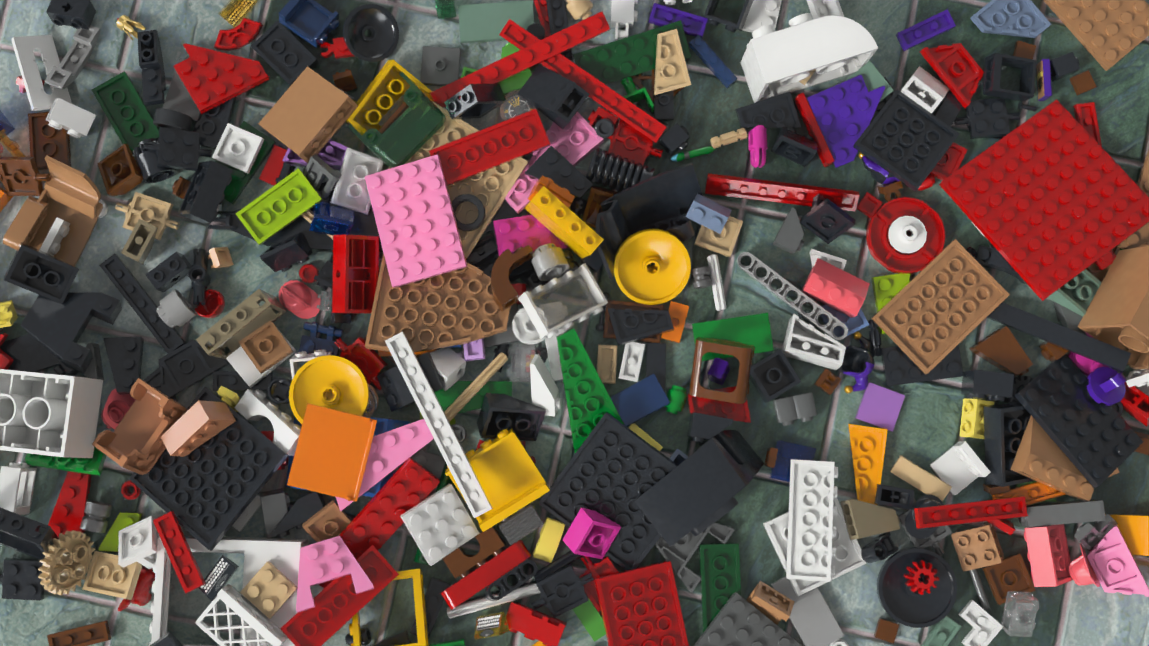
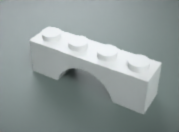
M247 389L235 406V409L247 420L259 421L267 417L274 428L273 443L289 456H294L301 426L294 424L288 414L281 412L276 403L269 401L263 391Z

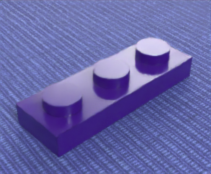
M654 3L648 23L663 26L681 20L685 34L695 37L699 35L702 38L708 19Z
M947 9L898 32L896 37L903 51H907L953 29L956 25Z

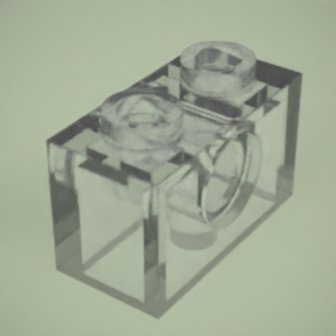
M1008 591L1001 622L1002 629L1009 636L1032 637L1036 613L1039 609V600L1030 592Z

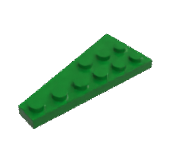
M573 327L556 336L574 453H576L606 412L622 424L624 423Z

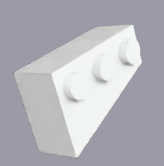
M793 314L789 319L782 347L784 355L834 370L842 366L846 347L827 334L821 333L810 323L807 324L799 319V316Z

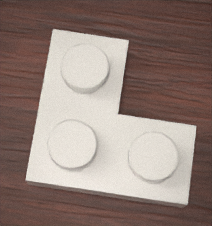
M970 600L958 614L973 627L961 642L965 646H988L1003 628L999 622L973 600Z

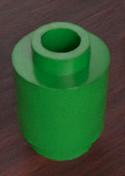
M672 385L667 394V398L670 401V404L665 406L667 412L677 415L678 411H683L687 398V389Z

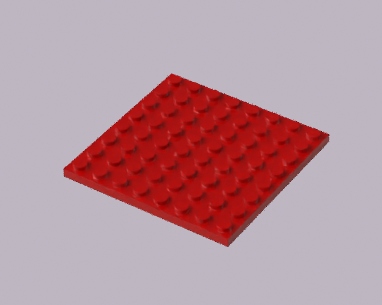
M1057 99L939 184L1042 301L1149 223V197Z

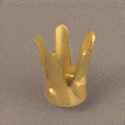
M126 15L117 18V27L122 31L124 30L132 41L133 38L128 32L137 39L138 35L131 26L142 30L146 29V27L140 25L142 23L133 21Z

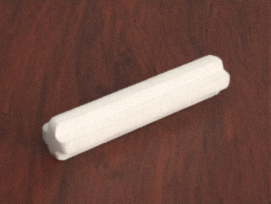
M716 254L709 255L707 260L713 284L712 290L717 311L725 310L726 301L718 256Z

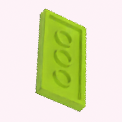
M298 168L238 211L236 215L258 245H262L321 202L322 198Z

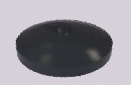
M906 548L890 556L881 567L877 578V595L881 606L891 618L908 627L924 628L940 622L949 614L956 600L957 582L952 568L940 555L924 548ZM920 560H923L926 564H933L932 569L938 570L934 576L939 577V581L933 582L937 585V588L930 587L931 593L929 594L925 590L923 595L918 594V591L912 592L911 586L905 584L909 579L905 578L904 574L910 573L906 567L913 568L912 562L914 561L919 565ZM921 573L919 575L921 578H918V580L923 581L924 578L922 577H925V575Z

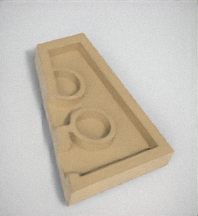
M677 29L657 34L654 95L691 85Z

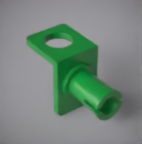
M627 77L628 82L626 79H623L621 84L627 93L624 98L631 103L644 99L650 112L654 113V104L646 88L637 90L632 77Z

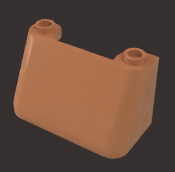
M138 378L130 391L131 396L136 399L114 432L105 430L99 433L92 445L121 467L144 475L153 468L166 449L161 436L188 410Z

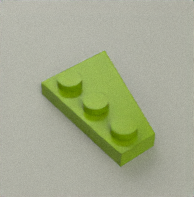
M900 273L871 278L877 312L909 283L910 274ZM880 328L881 334H886V333Z

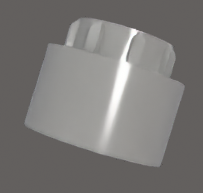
M555 244L542 245L533 252L531 262L540 281L552 280L563 275L569 269V264L562 249L556 247Z
M176 289L159 301L160 306L156 310L160 318L171 328H174L176 325L182 327L197 315L189 301Z

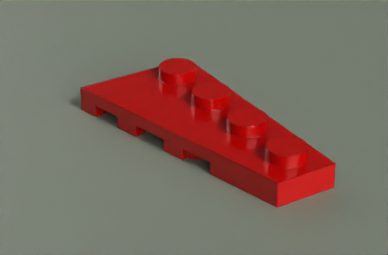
M68 471L48 526H51L58 538L60 533L65 535L66 531L85 532V530L80 528L82 518L86 515L84 510L90 492L92 474Z

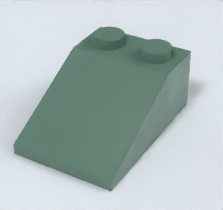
M1085 269L1050 295L1048 299L1083 317L1101 282Z

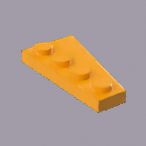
M848 424L857 500L875 504L877 484L881 485L888 429Z

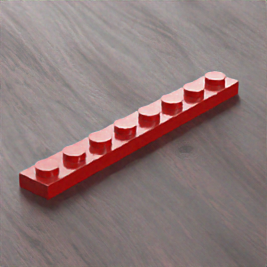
M709 173L705 186V194L812 206L813 198L820 194L842 210L856 212L860 196L859 191Z

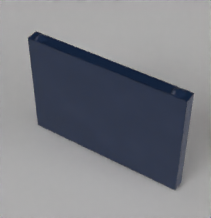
M654 374L610 397L626 427L670 404Z

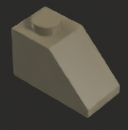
M139 219L121 253L130 259L144 264L153 247L158 228Z

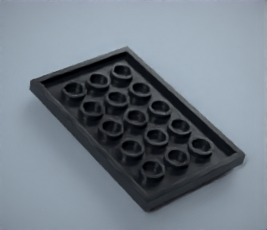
M1064 354L1058 360H1054L1014 396L1088 482L1096 488L1143 441L1112 405L1106 406L1107 404L1102 402L1097 403L1090 396L1087 390L1089 379H1087L1070 357Z

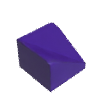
M715 358L707 373L709 380L720 385L724 384L730 371L729 363Z

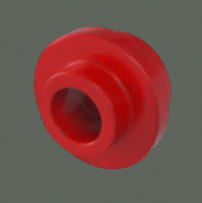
M129 480L122 485L121 493L124 498L133 500L140 496L141 489ZM131 486L135 489L134 493L129 491Z

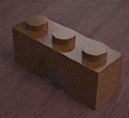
M494 526L475 536L480 544V550L476 555L466 554L460 546L442 558L455 578L458 576L461 579L471 573L470 568L475 565L480 567L487 562L486 558L493 554L495 557L504 551L502 547L505 546V542Z

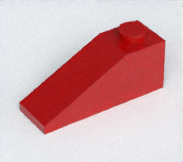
M1125 382V395L1120 401L1123 409L1147 427L1149 425V396L1135 386L1128 387Z

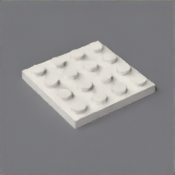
M833 498V506H837V517L833 518V526H836V538H832V546H836L835 558L831 559V566H835V578L866 564V562L862 559L861 548L857 539L850 540L842 508L838 499ZM789 512L763 523L785 572L787 570ZM789 579L797 596L828 582Z

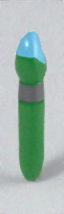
M706 146L683 153L679 152L670 159L680 162L684 159L712 153L716 148Z

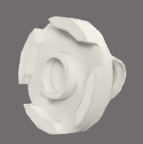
M525 308L520 309L516 313L512 322V331L515 337L520 342L528 345H535L544 341L546 337L540 339L541 336ZM537 308L547 327L551 326L548 314L542 309Z

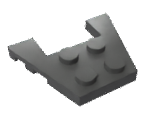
M713 523L697 536H694L690 531L671 547L661 536L655 546L667 561H671L672 569L692 593L702 578L685 567V565L707 533L725 544L734 529Z

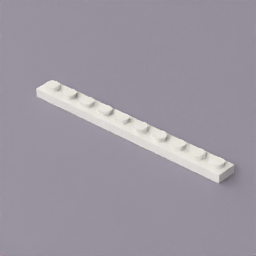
M404 332L385 340L473 517L476 518L493 509Z

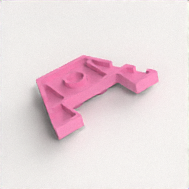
M340 536L300 548L296 601L297 612L315 607L311 586L349 574L352 576L356 594L374 589V585Z

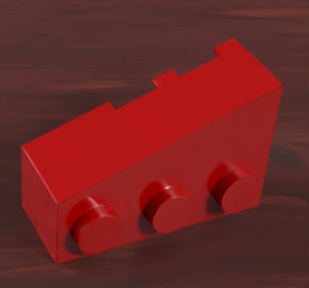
M512 601L503 625L507 626L506 630L513 633L519 631L525 634L524 637L533 641L535 639L539 640L545 646H559L567 622Z

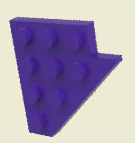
M862 75L807 97L815 119L833 156L835 168L854 161L858 150L853 145L869 126L885 90V86H881L868 92Z

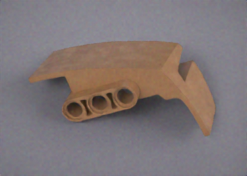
M46 155L44 159L48 165L51 180L49 182L46 181L45 188L39 198L29 196L5 233L3 244L17 250L22 242L40 250L54 221L58 217L69 222L70 229L68 234L61 240L59 251L53 257L75 267L103 209V204L99 203L101 194L85 173Z

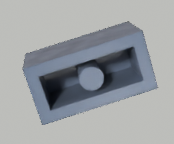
M697 193L686 217L720 234L732 210Z

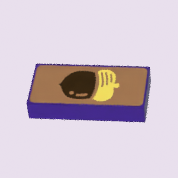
M1042 59L1036 64L1038 101H1045L1052 96L1049 59Z

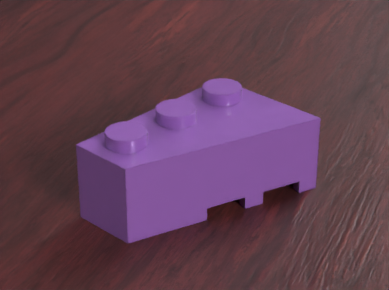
M329 140L317 156L332 169L340 170L346 150L349 147ZM289 148L287 149L282 160L283 162L291 164V166H307V163Z

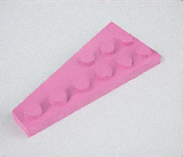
M424 419L373 437L358 498L434 439ZM336 497L340 511H343L354 502Z

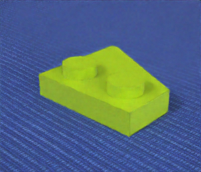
M120 512L101 543L99 551L118 552L119 531L141 521L142 513Z

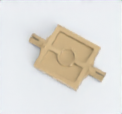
M135 192L129 205L117 202L116 205L118 206H115L116 210L125 212L123 228L133 231L138 220L141 219L158 228L155 236L157 240H161L166 227L178 230V226H180V222L170 220L173 204Z

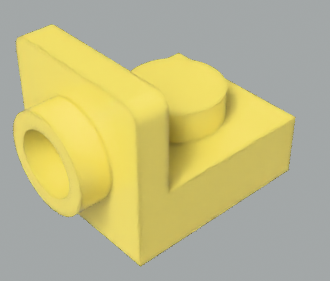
M221 386L217 391L221 400L238 412L235 406L239 402L240 397L237 393Z

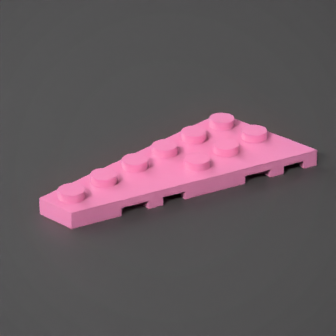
M578 111L563 129L553 122L550 129L546 132L550 146L554 147L574 167L604 142V139L597 135L595 129ZM550 146L533 152L530 161L505 197L506 202L517 214L525 209L530 202L527 198L538 179L532 176L525 175V172Z

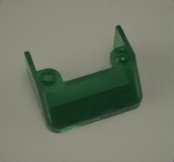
M403 72L400 75L410 85L404 94V101L409 107L383 134L377 129H369L363 134L350 124L348 126L390 168L404 165L443 126L446 119L445 114Z

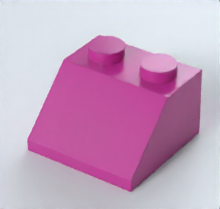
M581 508L564 536L563 541L574 554L603 559L621 526L597 511Z

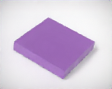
M868 382L855 419L893 432L905 395Z

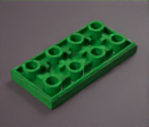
M768 313L692 324L694 343H696L697 337L716 338L753 345L755 347L754 354L774 351ZM707 352L703 355L702 361L735 356Z

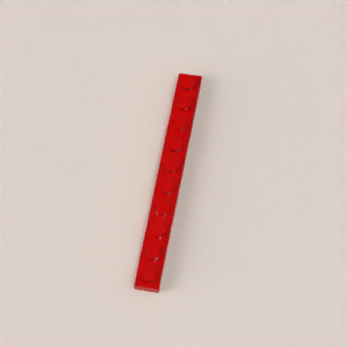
M603 11L430 92L434 103L442 108H446L444 102L470 84H497L611 29Z
M511 19L508 20L499 34L520 50L540 41V39ZM558 54L540 63L549 70L575 82L589 93L588 97L655 143H657L667 128L562 54Z

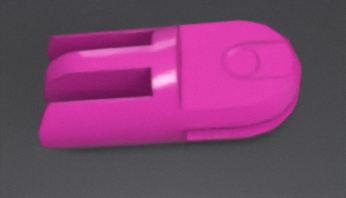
M758 125L749 131L748 150L750 151L751 165L755 168H762L766 163V150L768 149L767 130L764 126Z

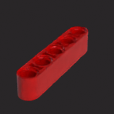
M520 539L440 594L452 610L528 559L531 554Z

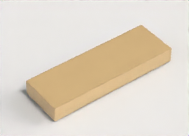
M902 455L899 456L890 470L891 473L923 493L934 495L941 501L944 500L952 488L951 485Z

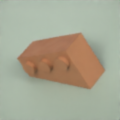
M198 400L161 436V439L170 456L184 457L236 420L225 402Z

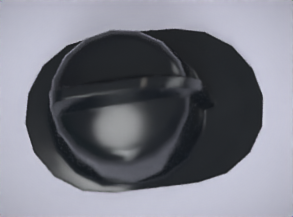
M934 495L920 497L905 519L907 532L917 539L930 537L938 527L916 528L914 508L944 505L943 502Z

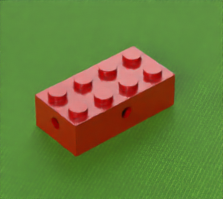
M333 235L332 313H371L379 275V236Z

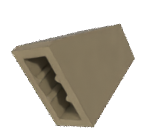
M855 499L840 502L850 540L900 529V520L894 509Z

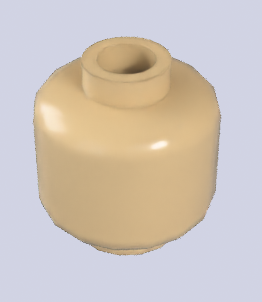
M566 0V9L575 20L587 19L592 14L590 10L593 8V3L590 0Z

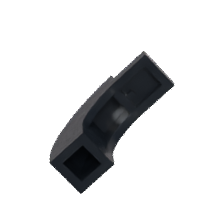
M979 245L974 259L982 267L1003 271L1016 277L1021 283L1027 284L995 247Z

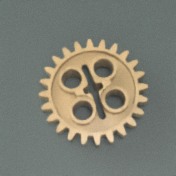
M72 530V532L66 531L65 535L60 533L59 540L53 538L54 544H48L49 551L43 552L45 559L40 560L43 566L38 568L39 571H42L38 578L43 579L40 584L44 585V589L50 593L61 596L63 593L68 595L70 590L75 591L76 585L81 587L82 579L86 580L85 575L88 573L93 557L91 553L95 550V548L91 547L94 542L90 541V537L86 536L85 533Z

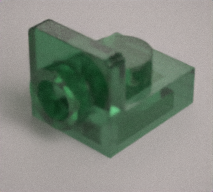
M435 0L438 19L456 17L455 0Z

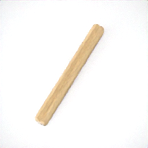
M501 352L447 408L444 413L449 422L507 362L508 357Z

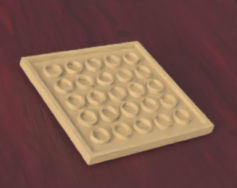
M431 101L388 169L431 157L430 150L479 130L461 119L451 120L447 110ZM522 157L447 186L451 202L457 196L471 194L480 199L485 208V219L478 229L466 232L458 229L465 258L468 259L504 202L508 192L528 164V161ZM471 202L459 204L456 209L457 219L463 224L473 223L478 217L477 206Z

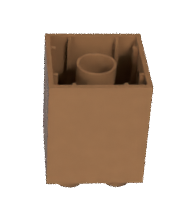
M1141 244L1139 248L1119 250L1086 310V314L1078 325V328L1090 337L1130 352L1131 356L1127 365L1133 369H1149V244Z

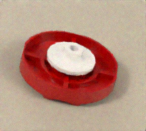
M910 197L896 198L882 205L870 219L866 232L867 246L872 257L888 271L897 274H913L924 269L943 250L945 229L939 214L924 201Z

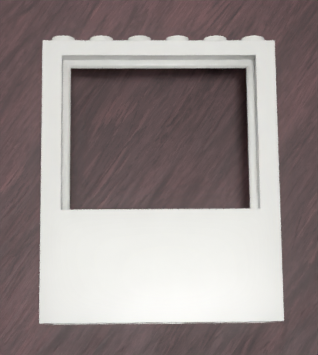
M184 535L191 552L243 553V588L268 561L298 587L300 548L309 545V539L223 537L215 548L210 551L193 536ZM160 537L157 538L156 561L153 564L155 581L152 584L154 601L151 603L153 621H151L149 631L152 634L149 646L167 634L171 561ZM297 590L276 614L269 619L279 629L298 613L296 611ZM240 628V639H243L242 628ZM247 628V638H257L256 630ZM288 638L281 646L295 645ZM262 641V646H272L268 641ZM248 642V646H258L257 642ZM183 645V646H215V645Z

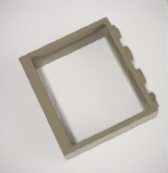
M258 289L196 340L208 355L226 359L241 347L239 341L271 320L274 323L287 310L275 296ZM261 301L266 302L262 306L259 305ZM226 347L231 350L228 354L224 352Z

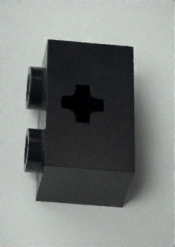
M51 0L46 13L51 21L58 26L65 25L76 29L89 30L96 10L90 0Z
M176 251L148 272L146 276L156 290L165 292L187 276L192 265L183 254Z

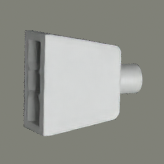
M442 348L430 353L443 383L444 391L448 390L465 374L466 361L463 350L456 353L451 348Z

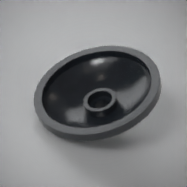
M364 4L356 7L347 16L343 26V37L347 48L355 57L367 62H377L384 60L395 50L399 40V28L394 16L387 9L376 4ZM366 30H369L370 32L369 37L365 35Z

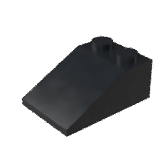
M782 127L771 152L805 167L817 152V142L813 141L814 139L811 136H802L796 133L797 131L791 127Z
M21 242L6 271L4 281L63 304L79 268Z
M430 352L416 357L434 393L443 389V383ZM398 366L377 376L391 412L416 403Z
M486 393L477 420L480 437L495 439L502 430H510L512 428L519 440L536 441L546 410L505 394Z

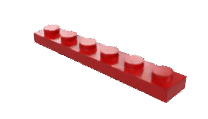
M1025 496L914 508L916 528L1028 516Z

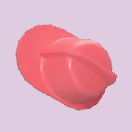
M291 280L281 286L279 301L294 315L302 319H310L319 313L321 309L320 296L307 285L298 280Z
M116 388L111 391L101 414L106 428L116 429L136 400L131 394H119Z
M1080 543L1082 555L1070 563V576L1077 585L1095 584L1097 587H1100V582L1088 561L1082 543Z

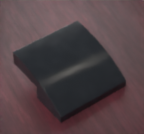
M492 233L478 241L468 259L466 258L467 263L479 268L490 278L494 263L499 257L496 239Z

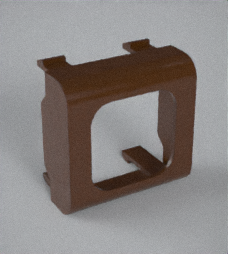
M697 337L689 394L695 397L730 403H745L747 394H749V378L755 347L735 341ZM713 352L732 355L739 360L737 387L733 392L711 390L701 386L699 378L702 357L705 353Z

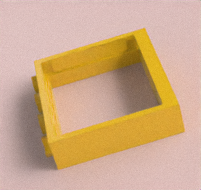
M420 569L398 571L399 575L392 581L413 578L418 643L398 646H429L423 572ZM359 612L352 617V623L349 624L350 635L353 636L351 646H361Z

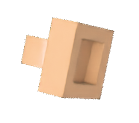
M215 247L209 250L208 259H212L213 262L211 268H225L234 265L228 247Z

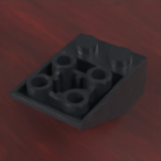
M540 64L517 93L562 129L571 121L589 96V93L575 82Z

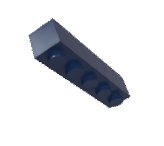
M699 35L690 41L689 47L727 89L736 82L737 77Z

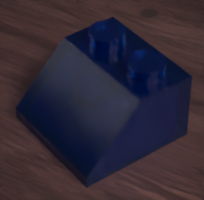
M315 202L309 231L329 235H349L354 223V210H349L342 206H330L326 202Z

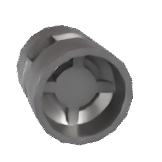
M87 500L84 510L87 515L82 518L80 528L91 532L106 533L108 526L106 518L110 517L113 505Z

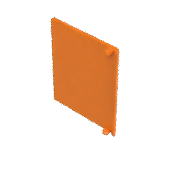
M307 403L287 485L357 502L377 420Z

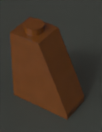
M1007 326L1000 327L969 348L971 352L1005 373L1014 374V376L1018 375L1020 377L1029 372L1028 368L1033 365Z

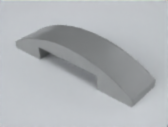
M90 25L89 30L77 29L73 36L74 43L60 65L52 68L45 79V83L62 90L68 87L80 74L90 58L98 40L100 29Z

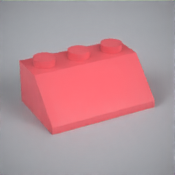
M817 258L801 292L853 318L857 316L866 298L870 283Z
M1064 524L1024 528V539L1028 547L1027 558L1031 565L1030 575L1034 587H1055L1072 581L1073 579L1069 573L1071 561Z

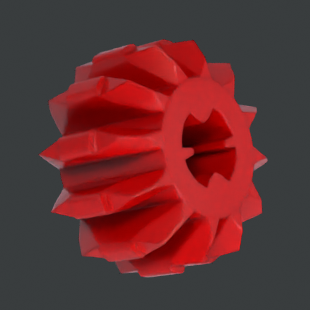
M920 560L919 565L914 561L912 562L913 568L906 567L910 573L904 574V577L909 579L905 584L911 586L912 592L918 591V594L923 595L924 590L929 594L931 593L930 587L937 588V585L933 582L939 581V577L934 576L938 570L932 569L933 564H926L925 561ZM921 573L925 575V577H922L924 578L923 581L918 580V578H921L919 576Z

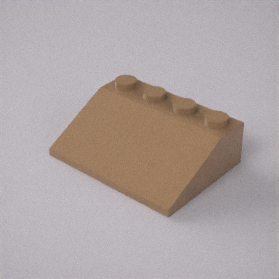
M1031 416L1010 470L1076 499L1090 501L1094 487Z

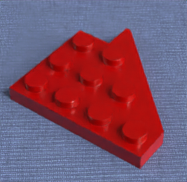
M186 43L183 46L190 58L173 66L201 114L269 80L259 61Z

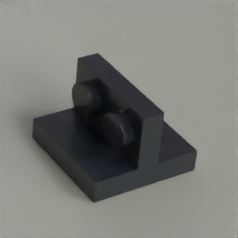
M818 194L813 198L811 211L800 219V224L829 244L853 227L856 220L828 198L825 199Z

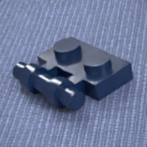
M305 322L303 329L309 330L310 336L302 335L298 352L306 351L307 354H312L316 350H326V352H332L333 356H338L340 349L334 344V337H342L343 329H338L333 325H329V327L319 325L318 322ZM318 332L327 334V340L317 338Z

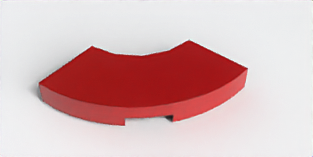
M243 18L241 23L235 28L219 31L214 48L225 51L242 48L257 37L263 24Z

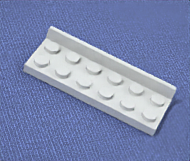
M791 459L786 579L831 582V578H835V566H831V559L835 558L836 546H832V538H836V526H833V518L837 517V506H833V498H837V486H834V478L838 479V467H834L835 462Z

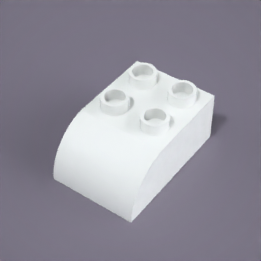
M805 13L792 18L789 21L790 27L776 31L774 25H766L753 31V39H750V42L747 44V49L740 63L752 99L756 103L787 92L793 93L853 74L870 60L877 51L878 46L871 34L854 20L834 15L813 20L811 13ZM810 70H816L805 85L799 82L810 75Z
M0 369V450L57 457L93 458L94 446L92 443L96 437L103 380Z

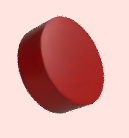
M305 264L300 268L299 276L302 281L308 284L317 281L314 279L315 275H319L317 267L312 264Z

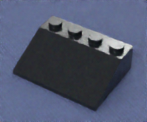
M1021 403L984 406L985 466L991 472L985 477L986 483L1005 487L1035 481L1010 470L1031 414Z

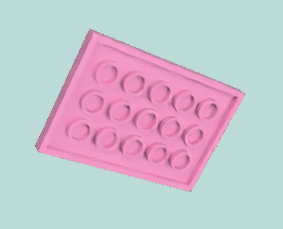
M438 155L365 176L392 287H399L468 267Z

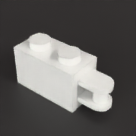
M611 0L610 27L615 28V40L628 37L629 28H633V23L637 22L638 11L634 10V4H638V0Z

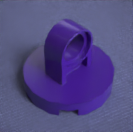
M1100 367L1088 375L1089 385H1087V390L1097 403L1102 402L1107 404L1106 406H1110L1123 399L1127 379L1122 372L1118 373L1110 367Z

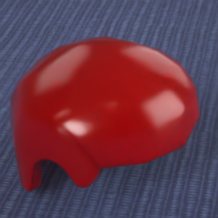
M206 290V304L201 305L200 303V306L195 308V312L205 318L218 317L225 308L224 296L217 290Z

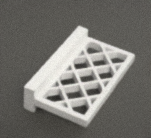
M230 584L218 592L216 598L195 622L220 646H234V643H244V646H248V642H257L258 646H262V641H268L272 646H281L288 639L282 630ZM220 599L226 604L227 611L218 612L217 603ZM238 614L241 617L242 625H232V615ZM218 615H227V626H219ZM206 616H214V626L206 625L203 622ZM242 628L243 639H234L233 629ZM247 628L256 630L257 638H247ZM228 629L229 640H223L220 637L219 630Z

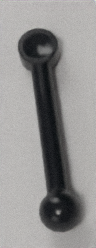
M604 292V293H603V295L605 296V298H606V300H607V299L610 297L609 293H608V292ZM606 305L602 307L603 311L600 314L599 324L596 325L597 331H603L604 329L602 323Z

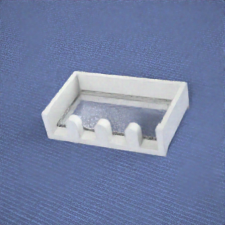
M586 263L574 271H568L558 279L556 277L543 286H537L531 292H524L518 298L540 334V339L546 336L552 338L559 333L558 330L563 328L565 331L574 326L573 322L578 321L581 323L585 321L591 313L594 316L603 311L602 307L608 303Z

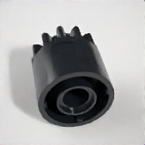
M145 139L139 143L140 147L134 148L133 153L145 183L161 182L176 174L175 168L157 166L155 150L144 149V141L156 143L157 139Z

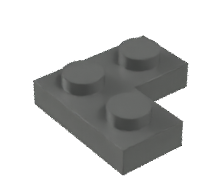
M1109 514L1105 515V521H1096L1094 527L1087 522L1076 530L1074 537L1089 551L1094 548L1114 525L1118 524Z

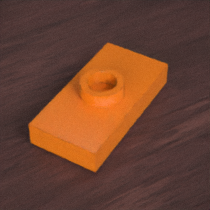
M673 301L670 302L668 311L674 331L663 333L661 339L680 343L689 306Z

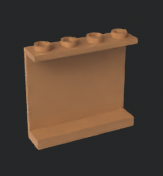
M307 66L258 124L308 164L311 156L317 155L358 105L347 94Z

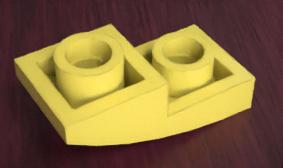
M546 518L540 531V538L533 552L534 558L549 563L552 562L563 534L564 523Z

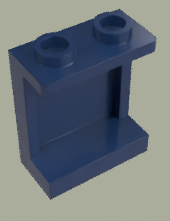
M290 0L279 12V22L316 48L320 43L323 44L327 40L328 33L331 30H335L340 23L337 11L331 13L314 0Z

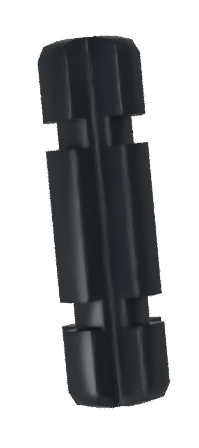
M869 320L868 326L871 330L869 331V337L872 344L871 354L873 357H879L883 354L882 348H880V345H882L881 332L878 329L879 326L873 320Z

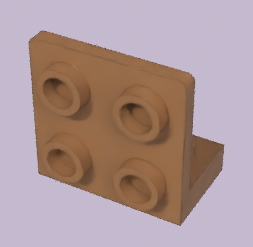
M984 522L980 527L951 534L963 571L999 564L1005 558L994 525L989 522Z
M762 581L757 584L746 599V601L776 625H778L781 619L788 620L795 602Z

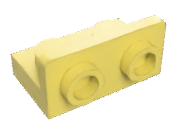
M963 399L960 437L984 439V406L994 405V402L980 399Z

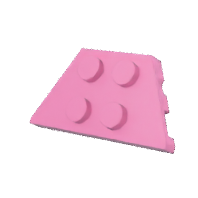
M1116 524L1087 554V558L1104 592H1120L1127 595L1142 594L1149 597V587Z

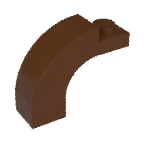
M530 245L524 248L519 247L514 251V254L507 249L494 263L491 273V292L495 303L501 311L518 302V293L511 285L509 276L514 269L533 258V250Z

